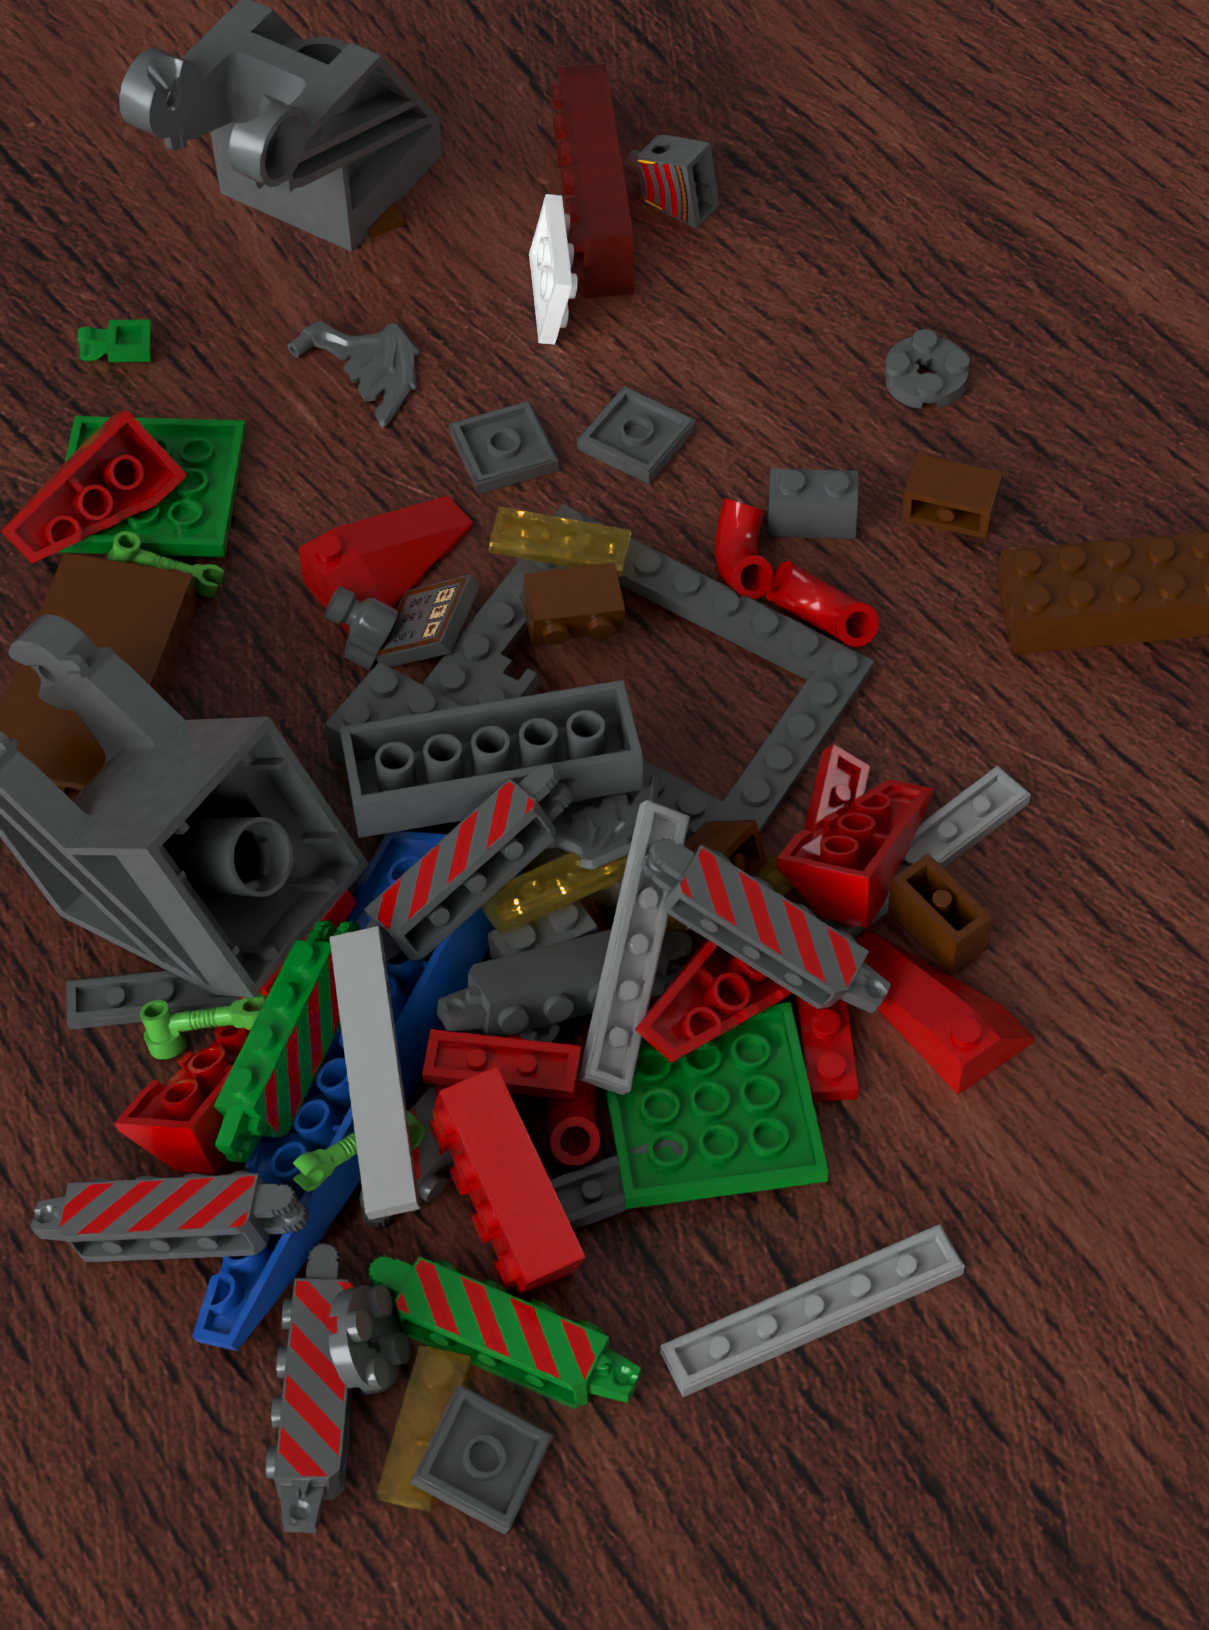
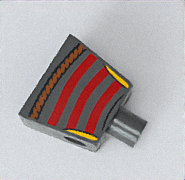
M662 134L656 136L641 152L632 150L627 155L625 171L628 174L639 177L642 198L646 204L697 229L720 205L710 143Z

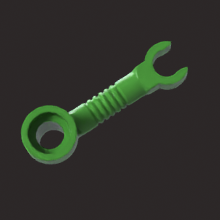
M123 531L114 537L113 549L109 551L107 560L134 562L143 566L177 569L185 573L193 574L195 589L200 595L207 598L216 597L218 585L206 580L222 583L224 571L219 566L213 564L204 566L195 564L192 566L140 549V538L133 532Z
M257 994L255 998L244 997L242 1000H236L228 1006L171 1013L168 1003L163 1000L150 1001L140 1010V1017L146 1029L144 1040L150 1054L154 1058H173L180 1054L187 1046L188 1040L184 1031L229 1025L251 1030L266 997L263 994Z
M407 1111L413 1151L422 1142L426 1128L412 1113ZM355 1132L325 1150L317 1149L314 1152H306L300 1155L293 1164L302 1173L295 1176L293 1180L306 1192L319 1187L333 1173L335 1167L357 1155Z

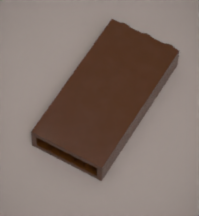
M64 553L38 617L44 614L57 615L77 626L97 647H111L117 656L124 660L162 697L198 604L193 574L185 573L177 569L143 566L134 562L101 559L92 555ZM18 662L0 706V731L6 734L8 738H15L18 742L17 750L72 800L102 769L106 760L105 752L76 711L58 709L38 697L41 686L39 675L30 666H24Z

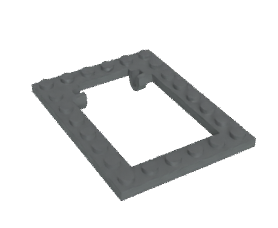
M562 504L456 640L452 652L445 654L422 685L462 706L532 695L539 685L538 673L527 669L517 681L512 677V660L506 657L528 629L522 601L524 574L615 563L621 586L807 680L724 801L643 760V781L651 776H658L657 804L690 816L688 825L691 826V835L706 821L756 820L761 836L871 674L874 660L747 596L742 597L733 589ZM638 791L626 792L634 797L638 795Z

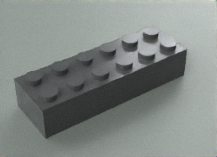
M624 680L339 727L358 838L464 820L509 779L518 784L530 772H534L539 765L543 766L549 763L551 766L554 765L560 774L558 783L567 784L573 793L571 802L643 790V755Z

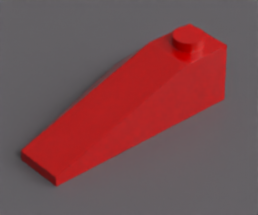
M128 410L115 413L78 448L0 531L32 564L103 529L118 524L120 521L156 506L187 474Z
M444 496L335 527L298 548L303 583L325 608L340 585L354 592L356 599L359 601L366 598H375L397 609L398 601L405 591L410 588L415 589L424 580L423 574L436 561H442L473 529V522L449 496ZM341 623L340 625L349 634V626L346 623Z
M890 779L884 781L854 799L853 809L843 815L832 812L823 818V826L816 831L811 832L804 829L795 834L777 857L778 869L821 918L837 921L847 927L868 928L884 905L890 891L891 879L898 874L932 799L933 788Z
M870 930L856 939L857 944L869 951L864 962L891 984L883 1002L877 1009L957 1095L1034 1042V1037L1001 1003Z
M706 938L634 1030L673 1063L793 993Z
M234 1025L218 1027L215 1030L216 1041L196 1054L189 1051L177 1061L181 1069L162 1085L154 1079L139 1092L114 1123L117 1130L177 1172L216 1174L226 1164L228 1159L215 1146L223 1116L213 1105L250 1030L236 1028Z

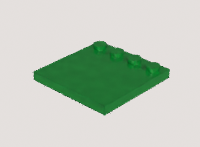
M75 416L65 462L110 417ZM134 417L187 476L156 506L120 521L118 524L103 529L56 552L108 554L113 549V541L116 534L129 531L135 533L140 538V549L157 555L225 557L246 437L245 420Z
M791 1002L770 1006L673 1063L642 1037L630 1092L620 1095L604 1089L615 1153L618 1160L625 1209L828 1182L829 1171ZM663 1140H673L682 1147L683 1152L681 1155L675 1154L671 1145L655 1151L653 1149L657 1143ZM648 1143V1153L627 1152Z

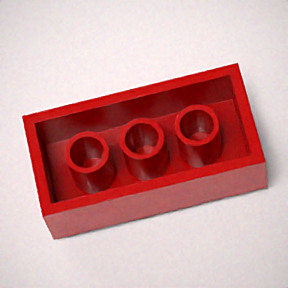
M497 1066L440 1090L432 1110L434 1119L428 1121L429 1128L439 1149L447 1147L455 1163V1166L450 1168V1173L461 1196L469 1194L477 1213L472 1214L471 1218L483 1244L490 1241L499 1260L493 1262V1267L501 1286L506 1290L512 1289L515 1297L521 1299L574 1275L586 1257Z

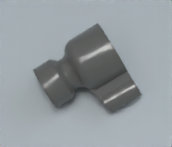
M339 585L331 597L323 617L336 624L346 623L349 626L344 658L369 670L396 621L398 610L375 598H366L359 601L356 599L354 592Z

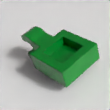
M109 320L108 329H96L93 327L78 329L80 360L95 361L107 353L108 362H151V320Z

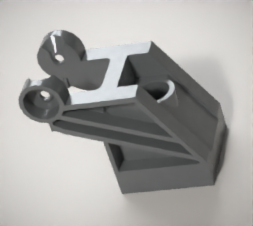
M240 0L182 58L158 47L148 48L140 53L129 66L119 95V107L123 120L131 126L158 138H164L165 146L173 151L178 150L180 147L185 148L188 145L187 140L196 139L211 132L220 193L351 252L368 235L367 229L392 202L396 205L442 155L439 117L381 55L351 42L347 45L341 40L329 37H311L303 40L273 9L252 0Z
M44 614L38 617L11 643L9 656L24 666H30L37 672L41 681L39 698L58 709L76 711L103 748L106 760L102 769L71 800L40 769L17 750L18 742L15 738H8L6 734L0 731L1 839L59 916L215 995L255 998L261 991L260 988L286 960L294 941L304 940L313 929V926H315V922H319L369 866V863L270 717L185 720L136 671L117 656L111 647H97L82 630L57 615Z

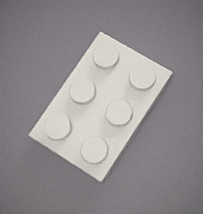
M545 195L529 252L538 343L555 345L559 329L566 328L568 322V299H574L577 292V274L571 273L574 246L573 243L567 242L570 231V215L564 213L561 195Z

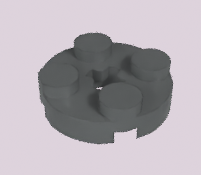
M918 330L911 338H906L895 344L886 356L884 374L888 392L899 402L914 408H923V403L936 402V408L948 406L957 401L966 390L970 363L969 355L953 342L937 337L931 330ZM931 369L935 374L926 372L922 375L919 373V370Z
M363 1285L344 1289L336 1295L330 1308L329 1317L338 1316V1333L328 1334L332 1361L342 1382L349 1389L359 1387L362 1390L359 1394L362 1395L384 1392L390 1389L397 1379L400 1365L408 1363L410 1359L409 1340L403 1332H399L398 1323L392 1309L391 1293L383 1285L374 1287Z

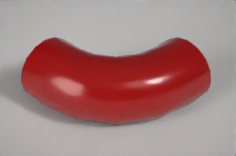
M724 498L715 532V562L719 577L727 587L733 589L738 595L742 597L747 596L751 599L760 598L769 591L773 582L771 565L765 558L759 556V537L766 511Z
M785 561L774 571L772 585L769 591L765 593L766 599L852 647L864 646L876 636L879 628V618L876 611L870 605L834 587L791 561Z
M581 1046V1061L579 1072L581 1068L585 1046ZM578 1079L574 1100L547 1097L546 1104L549 1146L554 1156L560 1162L570 1166L583 1165L591 1161L600 1147V1134L596 1124L597 1086Z

